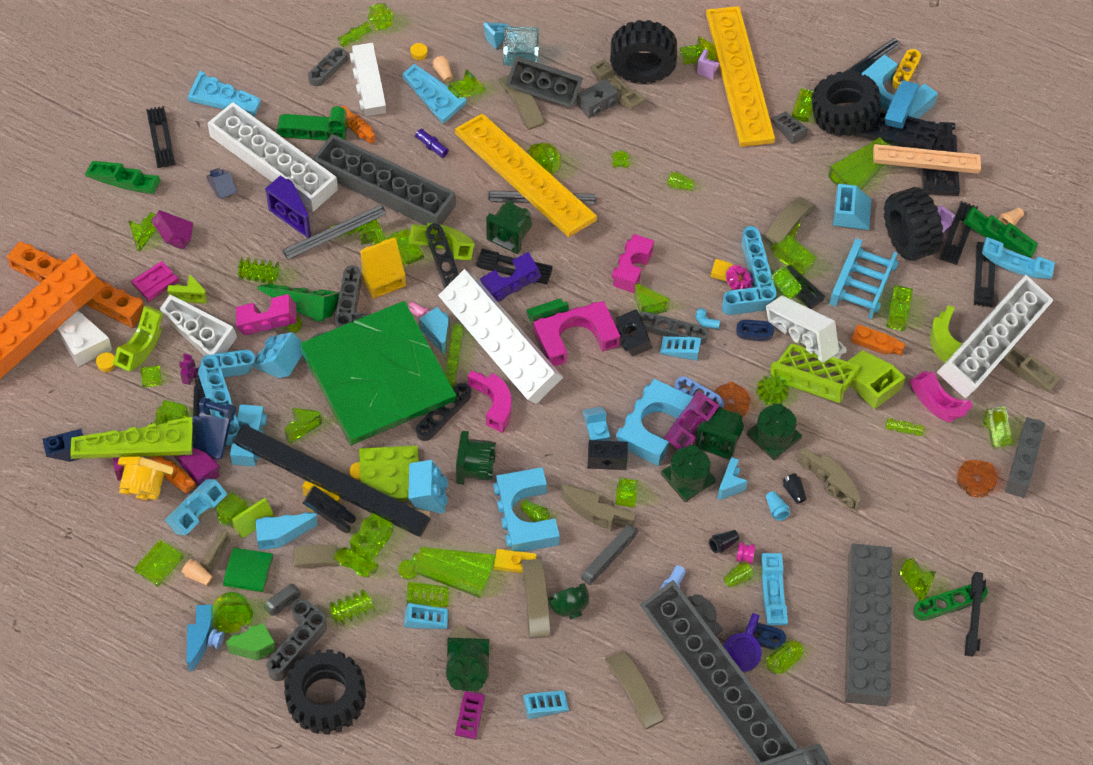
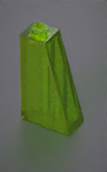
M881 138L876 139L831 165L828 177L836 186L838 184L854 185L862 190L885 165L873 163L874 144L888 146L889 144Z
M421 547L419 553H414L410 564L414 565L412 572L480 598L496 555Z

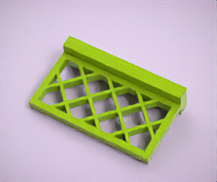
M793 343L789 345L777 362L774 361L771 364V380L837 403L843 400V393L860 371L859 365L835 357H831L823 363L820 360L809 362L807 358L814 357L818 359V355L816 353L811 354L805 347ZM796 351L800 355L791 356V352ZM804 360L805 363L796 365L794 361ZM790 362H791V364H792V366L784 365L785 363H790ZM832 363L835 366L826 368L825 364ZM821 365L822 369L813 371L812 367ZM808 368L809 372L802 371V369ZM850 369L852 372L844 374L842 370ZM838 371L840 374L831 377L829 373ZM825 374L827 378H823L818 375ZM843 380L844 383L840 384L835 381Z

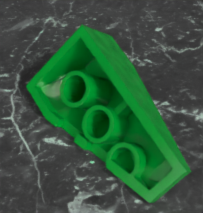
M264 284L258 286L259 291L272 298L289 294L296 303V311L304 316L313 317L314 321H324L325 318L332 317L338 305L340 292L323 289L308 292V288L304 287L291 290L290 286Z

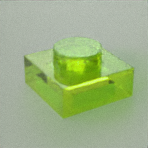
M160 365L141 368L143 388L162 385Z

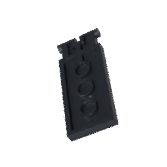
M881 110L877 122L870 126V129L862 131L858 135L852 134L899 147L931 150L941 125L939 123L935 125L927 124L922 119L907 116L903 129L885 125L887 111Z
M924 121L927 124H936L934 121ZM939 122L941 129L931 150L957 152L956 135L952 133V130H955V123ZM921 168L922 189L928 194L959 196V172Z

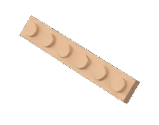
M874 144L873 163L977 174L981 171L980 155L878 144Z

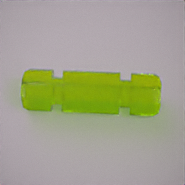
M888 418L885 425L886 429H896L898 432L908 434L913 432L914 435L922 436L924 431V425H913L914 423L901 420L897 422L892 418Z

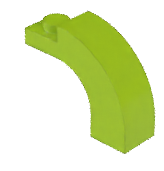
M427 223V225L412 224L409 243L429 245L425 232L432 223ZM440 225L443 228L453 259L471 260L475 245L473 240L459 230ZM432 229V231L430 232V234H434L436 240L433 243L441 241V239L437 240L436 235L438 231H434V229ZM441 245L436 246L438 248L445 250V248Z
M149 305L144 306L135 334L126 344L118 346L113 362L114 365L126 371H132L147 359L161 335L163 328L160 327L163 312Z
M950 305L947 306L945 312L941 311L939 318L934 317L930 330V343L933 351L944 363L962 345V343L951 336L948 329L955 307Z

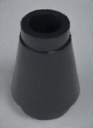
M794 473L782 480L784 483L783 487L796 504L807 500L801 477Z
M736 530L715 534L709 539V546L714 553H723L739 541V534Z

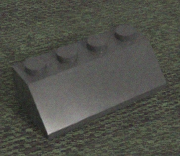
M515 56L506 86L573 108L583 77Z

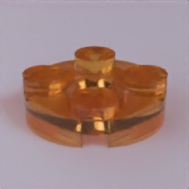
M729 382L721 385L714 391V393L723 398L725 402L724 410L738 412L742 417L747 414L751 398L744 388L735 382ZM728 399L734 400L735 404H727Z
M981 460L964 461L957 474L958 486L960 489L962 487L966 494L971 497L981 498L987 496L988 493L994 490L997 483V474L990 462ZM977 475L981 479L979 482H977L976 479L972 477Z

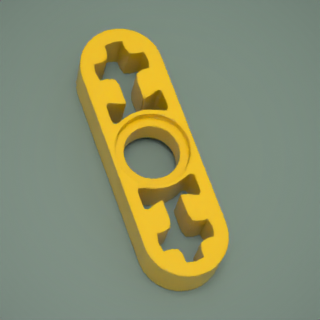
M909 49L905 53L893 76L892 86L895 89H898L901 77H903L904 81L910 82L921 59V53L918 50ZM908 67L911 71L906 72L902 68Z

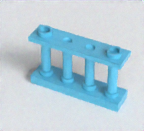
M856 238L834 287L829 304L837 306L839 300H847L869 308L868 318L872 319L874 312H879L881 306L879 300L891 271L896 270L899 261L896 260L897 252H894L891 260L863 251L864 249L861 248L863 240ZM864 258L888 268L884 274L858 265L856 259ZM856 271L882 282L878 288L852 279L850 273ZM850 285L873 293L876 296L872 302L846 293L844 287Z

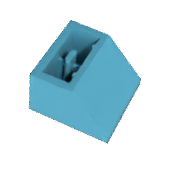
M838 184L835 195L833 226L869 230L872 199L857 186Z
M293 332L269 337L265 341L263 350L256 355L253 367L277 378L289 376L303 355L300 351V343L302 341Z
M432 460L410 463L408 499L416 508L445 513V505L448 503L447 495L445 494L448 487L447 477L442 474L440 468Z

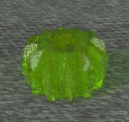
M786 267L776 270L771 276L772 281L788 299H791L793 296L795 297L802 290L801 285Z
M773 374L769 378L764 375L762 380L758 382L756 393L759 396V401H765V406L769 403L772 405L774 403L782 404L788 398L789 386L786 385V380H780V375L777 378Z

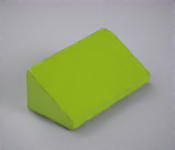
M263 498L232 518L234 529L241 538H245L256 530V519L263 517L274 518V513L267 499Z

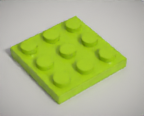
M418 447L359 448L360 482L400 502L410 501L408 499L409 464L419 462Z

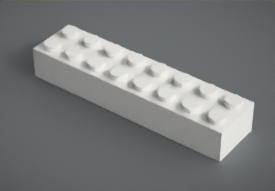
M234 102L208 122L211 138L271 182L280 175L285 179L291 180L303 205L312 212L338 191L337 177Z
M464 269L438 295L527 400L537 404L563 378L474 274Z
M1025 275L1005 295L937 373L964 398L968 397L1053 302V299Z

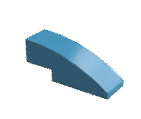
M902 80L887 111L885 125L903 129L917 95L919 84Z
M213 604L196 605V624L187 625V666L189 671L195 670L207 650L208 638L214 628L215 611Z

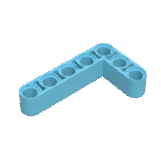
M748 226L743 230L741 241L749 273H752L750 277L754 280L752 282L753 288L731 290L724 294L722 311L727 315L766 310V305L776 299V289L760 232L754 226Z
M240 350L204 356L201 360L198 374L206 398L211 399L215 403L232 405L224 377L245 375L251 372L255 362L254 353L249 350ZM210 409L211 416L224 419L222 417L224 413ZM236 414L231 420L229 433L231 434H228L226 446L232 445L233 438H235L240 429Z

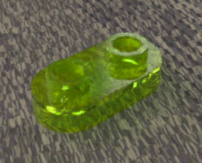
M786 641L768 656L766 662L768 670L776 674H782L803 656V646L798 641Z

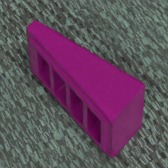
M464 692L455 736L476 740L485 703L484 695ZM466 709L475 710L477 713L467 712ZM464 717H465V718H470V719H475V722L467 721V720H463V719H464ZM462 725L473 727V731L462 729L461 727Z

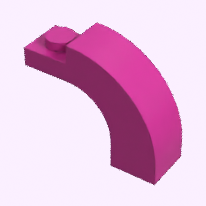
M471 370L468 375V385L487 395L493 402V405L486 414V425L503 433L511 418L512 401L509 388L494 373H491L489 378H487L484 374Z
M922 371L909 381L922 404L941 420L952 422L956 418L965 416L967 411L973 407L970 400L955 399L947 394L941 387L934 372Z

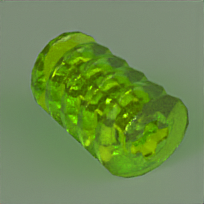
M241 257L238 267L239 279L243 280L246 277L248 281L253 279L255 282L261 280L262 283H266L268 280V283L271 285L277 281L279 262L272 266L271 260L265 265L264 259L258 264L257 258L251 263L250 257H247L245 262L243 257Z
M364 589L360 590V596L354 592L352 599L346 595L345 603L341 598L337 599V605L333 601L329 603L330 614L336 627H338V620L344 625L346 617L353 621V614L358 618H361V611L368 615V608L375 612L373 602Z

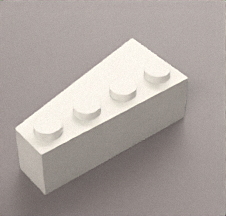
M373 43L352 46V53H349L350 61L354 65L353 76L354 79H357L358 83L356 84L357 95L361 96V100H359L360 110H364L365 116L386 113V104Z
M169 295L160 308V311L164 313V320L204 356L227 352L237 338L235 330L231 325L172 295Z
M780 296L766 305L768 322L784 334L789 333L797 344L799 342L803 343L806 346V350L811 354L816 353L818 360L822 363L839 352L834 320L784 296Z
M76 311L55 330L78 367L97 358L101 353L112 351L109 337L79 311Z

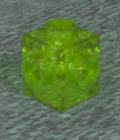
M385 3L368 7L369 23L376 30H385L389 26H393L391 20L394 19L392 9H389Z

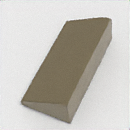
M226 529L216 535L200 562L208 572L213 571L230 542L229 532Z

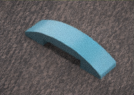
M988 237L985 238L982 254L998 266L1024 276L1043 279L1052 278L1055 262L1039 256L1035 260L1004 249V243Z
M762 553V590L767 625H788L787 606L785 605L782 553Z

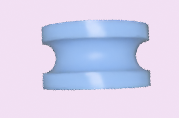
M213 629L209 635L207 645L220 649L224 641L225 632H218L217 629Z

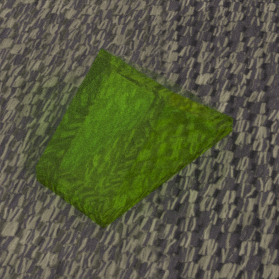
M636 283L634 298L640 313L659 314L668 311L669 298Z

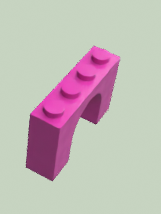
M604 301L593 302L590 305L581 308L577 307L564 313H557L548 318H540L533 322V333L539 347L553 366L567 363V351L560 335L571 327H584L594 334L602 352L620 346V334Z

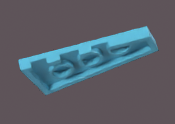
M413 64L403 73V79L442 124L467 104L464 97L416 64Z
M199 71L188 95V101L220 109H225L234 102L252 116L256 115L261 104L260 98L243 90L238 91L228 83L225 85L213 76L211 78L206 76L202 71Z

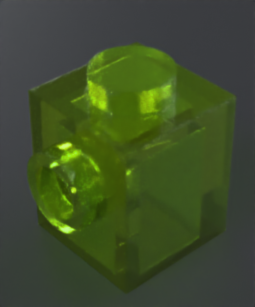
M231 492L216 506L218 521L224 526L228 525L234 528L232 518L248 509L247 502Z

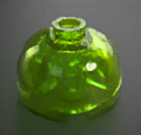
M540 142L531 145L528 153H530V156L552 176L558 172L561 167V154L557 147L551 143Z
M237 592L224 593L218 596L212 604V623L220 632H238L241 630L239 627L250 624L253 618L252 607L243 595Z

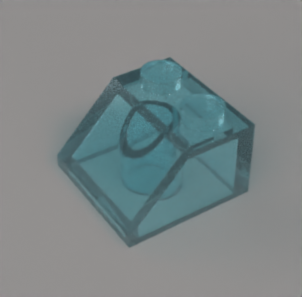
M504 27L503 66H512L515 56L538 62L539 27Z

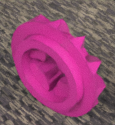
M740 264L731 266L726 272L727 283L733 290L752 288V282L754 281L750 277L752 273H748L747 267L742 268ZM739 275L742 276V278H741L742 281H740V282H738V281H739Z

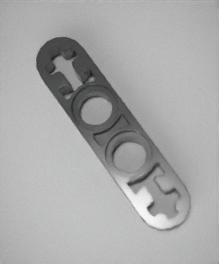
M649 312L640 313L643 321L644 319L648 320L644 323L647 332L666 337L701 338L700 345L707 341L708 331L703 326ZM665 323L668 325V328L661 329L658 327V324ZM684 328L686 332L684 334H680L676 331V329Z
M628 524L587 567L581 579L588 585L593 584L634 540L638 529Z

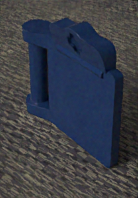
M204 397L199 403L200 415L192 417V447L207 453L208 456L222 459L231 420L236 413V407L231 404L215 403L211 399ZM209 409L224 413V419L208 415L207 413Z

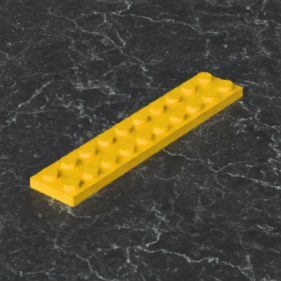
M740 6L706 9V18L739 146L775 143L774 132Z
M483 113L455 128V134L567 237H571L597 221L595 213Z

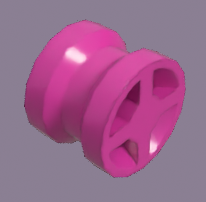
M739 542L736 562L746 561L748 564H752L755 544L745 545L744 542Z

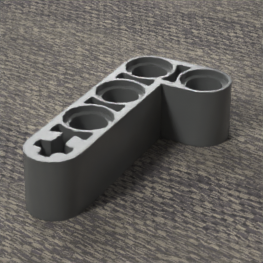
M354 265L346 267L343 273L335 317L336 328L345 325L343 323L348 324L368 316L365 313H356L361 289V272Z
M297 599L291 606L293 619L299 626L267 662L269 676L274 681L285 679L289 669H294L293 664L297 660H301L327 630L325 614L305 599ZM299 610H306L304 613H297ZM315 621H321L318 625L313 624ZM302 636H308L305 640L300 639ZM289 651L295 652L293 655L286 654Z

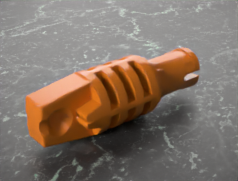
M345 105L342 106L347 112V126L360 139H365L369 144L375 142V134L372 132L371 126L358 114H353Z
M151 456L150 460L173 468L172 475H164V477L175 487L185 493L195 488V482L176 463L166 460L163 456Z

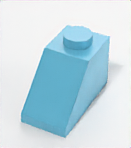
M436 307L419 318V327L443 354L446 352L449 317L444 311L441 312Z

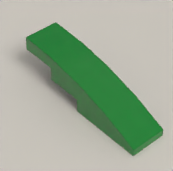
M92 161L85 173L86 177L108 185L154 194L161 181L158 175H146L140 169L125 168L122 163Z
M975 207L969 209L963 222L982 236L1004 243L1003 247L1029 258L1033 256L1038 245L1037 242L1012 223L1005 225L993 215L986 217Z

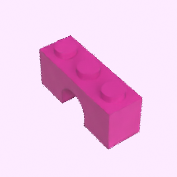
M633 234L631 240H627L625 245L626 251L620 255L619 266L614 268L612 273L614 287L632 293L635 292L641 279V268L633 264H648L653 253L654 240Z
M289 294L271 298V306L264 313H261L254 303L236 307V326L243 335H252L256 332L268 331L272 328L296 323V303Z

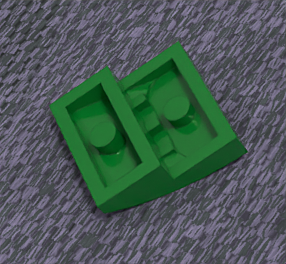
M233 547L225 572L223 586L263 592L268 580V571L273 561V553Z

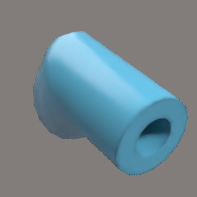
M697 309L695 318L701 326L719 329L720 320L709 319L705 309Z

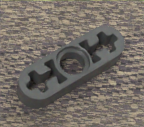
M334 48L309 72V83L312 86H321L347 61L346 51L343 48ZM325 65L332 66L330 69H324L323 67Z

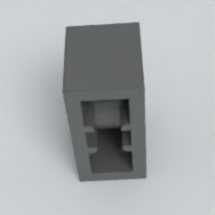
M607 79L577 94V106L588 118L597 116L602 111L612 108L618 103V91Z

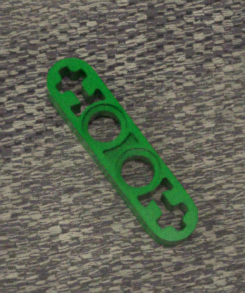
M971 584L918 601L913 609L914 617L920 621H926L972 606L973 597L970 598L969 596ZM987 587L985 588V591L981 594V602H983L987 597ZM962 595L965 598V602H957L954 596ZM944 601L947 607L941 609L937 607L936 602ZM920 607H921L923 610L928 609V610L926 611V614H924L923 611H920V612H919Z

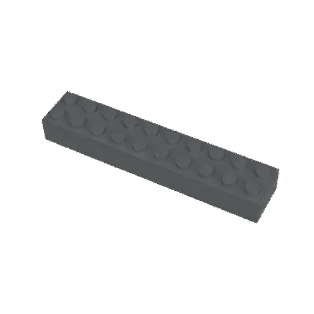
M674 580L640 604L643 611L757 764L799 750V747Z

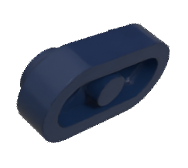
M745 319L738 322L736 333L742 339L768 341L774 335V326L768 321Z
M757 623L754 633L759 635L755 638L761 647L771 650H780L784 647L786 634L781 629ZM772 639H777L778 643L772 642Z

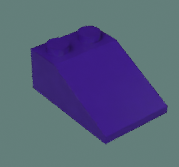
M280 175L265 188L268 209L292 228L309 238L311 237L309 215L293 182Z

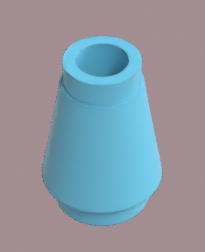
M775 491L769 492L766 495L772 517L777 521L785 520L790 515V507Z

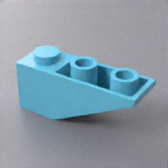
M306 512L301 515H283L281 517L256 519L259 550L280 548L318 525L316 513Z

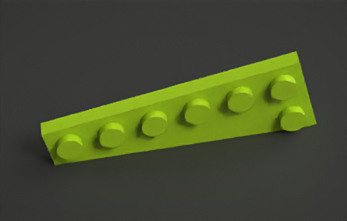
M188 417L170 420L165 424H148V427H130L129 430L118 432L113 430L105 433L72 437L71 459L192 455L193 419Z

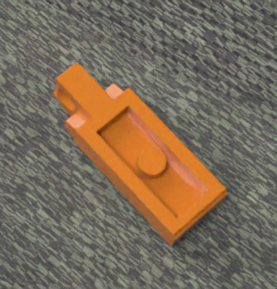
M857 324L851 338V343L884 355L887 353L902 355L905 348V343L898 341L895 337Z

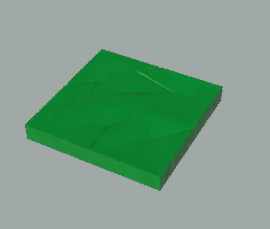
M405 300L300 343V351L350 446L455 402L456 394Z

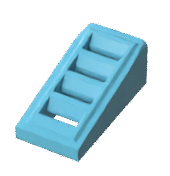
M663 336L660 354L697 361L701 338ZM667 343L671 344L670 349H666Z
M408 603L405 609L404 627L447 629L448 609ZM420 614H424L423 619H420ZM429 614H432V621L429 620ZM437 615H441L440 622H437Z
M564 690L523 695L528 719L569 711ZM560 697L562 706H557L556 698ZM549 699L552 700L553 707H549ZM540 701H544V708H541ZM536 702L537 708L533 709L532 703Z

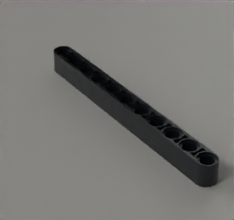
M242 424L233 439V443L240 448L418 537L422 536L431 520L424 513L250 426Z

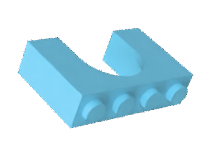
M884 54L867 68L862 75L865 74L876 82L879 88L881 107L888 111L894 95L890 94L883 85L894 76L898 64ZM924 83L918 89L909 117L920 118L935 105L938 93Z
M653 379L650 385H646L642 399L638 398L633 413L628 414L625 426L619 428L616 438H618V441L628 442V452L659 466L667 453L669 442L648 432L643 427L641 421L645 416L654 412H663L678 419L693 397Z
M543 467L497 475L493 489L494 494L499 495L497 506L499 513L503 512L504 518H501L503 530H507L508 535H505L507 547H511V551L526 552L558 546L560 535L556 519L525 522L520 520L512 510L514 505L523 498L546 494L547 483Z

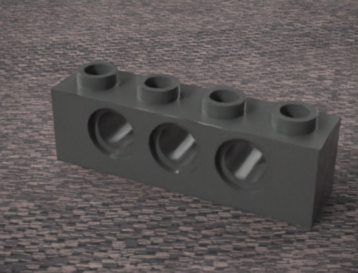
M1026 417L1008 477L1006 493L1024 498L1032 477L1045 422Z

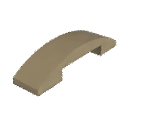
M605 59L590 66L599 82L607 79L618 91V103L622 106L633 109L646 102V99L636 89L631 90L615 74L612 66Z
M509 75L499 78L504 91L509 93L520 111L521 119L526 128L531 130L544 125L543 118L532 95L507 87L506 83Z
M803 197L794 199L771 225L765 234V238L781 246L789 237L791 230L804 216L807 217L815 209L816 205Z
M521 560L528 611L529 638L550 637L548 598L542 560Z
M623 650L606 658L607 665L614 677L618 678L635 708V714L644 729L646 730L662 722V714L648 685Z

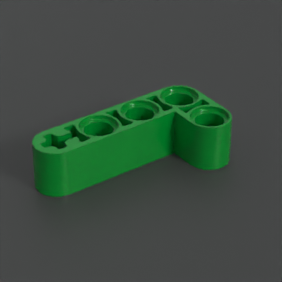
M336 106L331 108L330 117L282 114L279 116L276 133L283 138L327 141L333 134L345 140L347 112L344 108Z

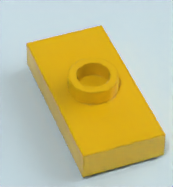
M497 549L494 570L522 573L521 560L536 559L537 554Z

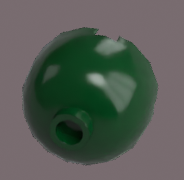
M585 583L579 584V587L574 588L573 586L553 594L551 597H548V600L557 615L562 617L570 616L571 619L582 616L581 611L587 608L589 593Z

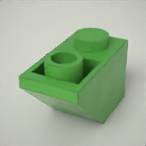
M264 623L253 625L247 631L235 634L226 641L230 654L259 660L276 651L274 641Z

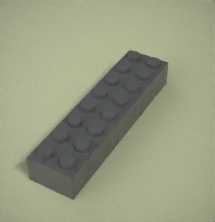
M332 134L313 157L315 162L337 177L338 184L423 225H427V223L442 225L456 206L455 192Z
M852 543L848 554L845 703L887 707L891 697L892 547Z

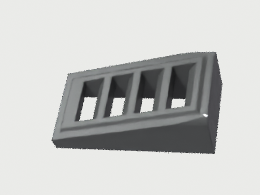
M786 111L771 119L773 124L791 144L807 136L808 129Z

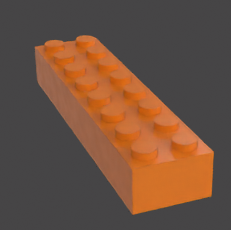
M76 253L70 256L0 318V379L105 287V284Z

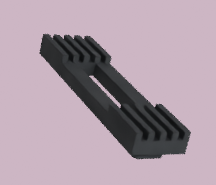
M164 106L162 108L158 107V109L154 107L153 110L152 108L150 110L146 109L157 167L175 165ZM162 125L167 147L165 150L164 148L162 150L159 149L155 126Z
M960 202L940 260L955 265L958 264L971 228L967 225L965 226L957 247L956 244L952 245V240L959 221L965 220L969 209L974 207V205L971 206L970 203L967 205V202Z
M978 241L976 245L974 305L978 304V306L982 305V307L986 305V307L990 306L992 308L994 304L995 263L982 254L984 242ZM982 260L984 262L988 260L989 262L988 288L981 287Z
M482 248L476 262V267L491 271L496 270L499 273L511 276L515 269L497 265V262L514 265L512 260L516 258L500 255L499 252ZM535 262L542 276L536 282L547 285L553 266Z
M975 572L971 578L970 597H973L970 631L966 635L964 656L973 657L976 650H980L981 638H977L981 594L986 588V579L983 580L982 572Z

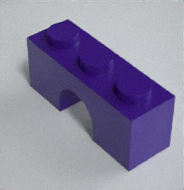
M529 252L512 260L515 272L510 277H501L494 270L479 278L482 285L496 301H502L506 296L520 291L526 285L535 283L542 277Z

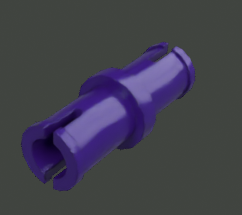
M422 128L417 131L415 138L423 142L427 149L433 150L441 158L448 154L449 149L438 142L435 136L432 137Z

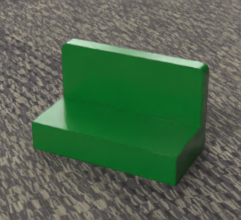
M559 298L527 309L526 314L533 326V322L540 318H548L557 313L568 312V303L563 302Z

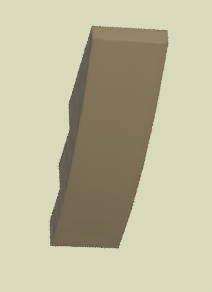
M1015 346L999 362L1000 365L1018 377L1047 392L1060 379L1033 355L1030 354L1027 357Z

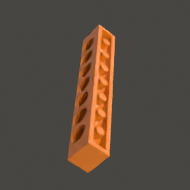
M21 241L18 242L6 257L10 268L40 283L64 263L63 260L55 259L47 252H41L31 244H25ZM103 281L105 287L84 305L134 328L141 318L144 308L143 301L139 297H133L124 290L116 289L108 282Z

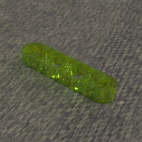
M453 324L446 377L452 388L456 384L463 338V324Z

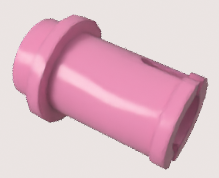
M414 301L409 304V306L413 307L412 309L409 308L411 313L419 318L430 312L428 307L424 308Z

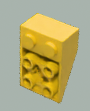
M395 237L360 250L363 284L372 299L406 286L405 272Z

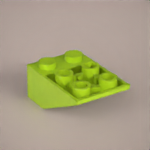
M863 350L847 361L860 366V371L849 386L874 410L902 390L906 377L892 364ZM850 369L842 370L844 374L852 372Z

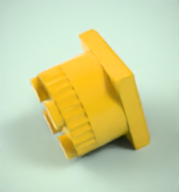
M143 457L119 458L118 465L124 466L119 493L128 496L131 494L136 495L135 498L147 501L149 499L157 501L164 475H172L173 468Z

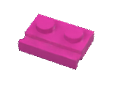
M161 261L132 280V285L150 302L168 290V285H175L179 280L165 263Z

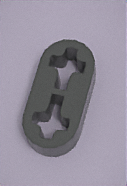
M290 584L271 597L265 603L264 609L270 616H274L297 600L301 595V591L295 584Z

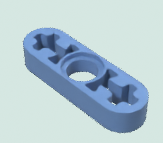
M685 376L679 377L676 380L675 389L694 397L698 390H703L704 395L713 401H717L718 405L724 408L725 402L723 398ZM687 384L692 389L689 391L686 388H682L681 385Z

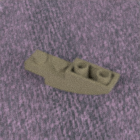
M804 447L799 452L797 462L804 469L814 473L818 479L826 482L824 489L830 496L842 501L847 508L857 511L861 498L848 474L826 453L819 458Z
M562 484L561 498L586 520L608 530L612 529L613 524L626 527L628 524L634 526L636 514L630 510L619 509L608 503H600V495L593 491H584L574 485Z

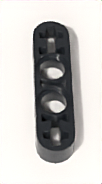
M432 223L426 229L425 235L445 289L450 283L449 275L454 274L451 276L453 281L459 273L443 228L439 224ZM432 229H434V231H438L436 237L437 240L441 239V241L433 243L436 240L434 234H430ZM436 246H443L445 253L438 254L435 249ZM442 263H449L451 270L444 271L441 266Z
M459 383L453 388L456 394L455 402H453L455 404L454 408L440 407L429 412L418 423L416 435L420 440L428 441L432 439L471 398V388L468 384ZM459 391H460V392L466 391V394L462 393V394L459 396ZM435 415L443 417L439 422L434 421L432 418ZM422 429H423V430H427V429H428V433H427V432L422 433L421 430H422Z

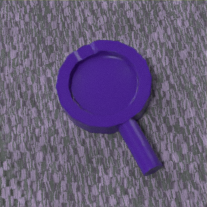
M752 613L745 633L733 634L723 645L743 673L756 668L762 657L761 645L753 637L760 615Z

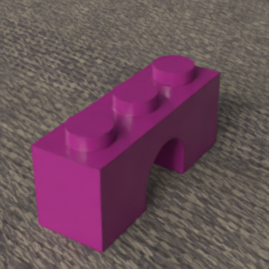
M697 391L664 436V439L677 449L691 445L696 439L694 432L698 425L705 420L709 421L719 405L703 393Z

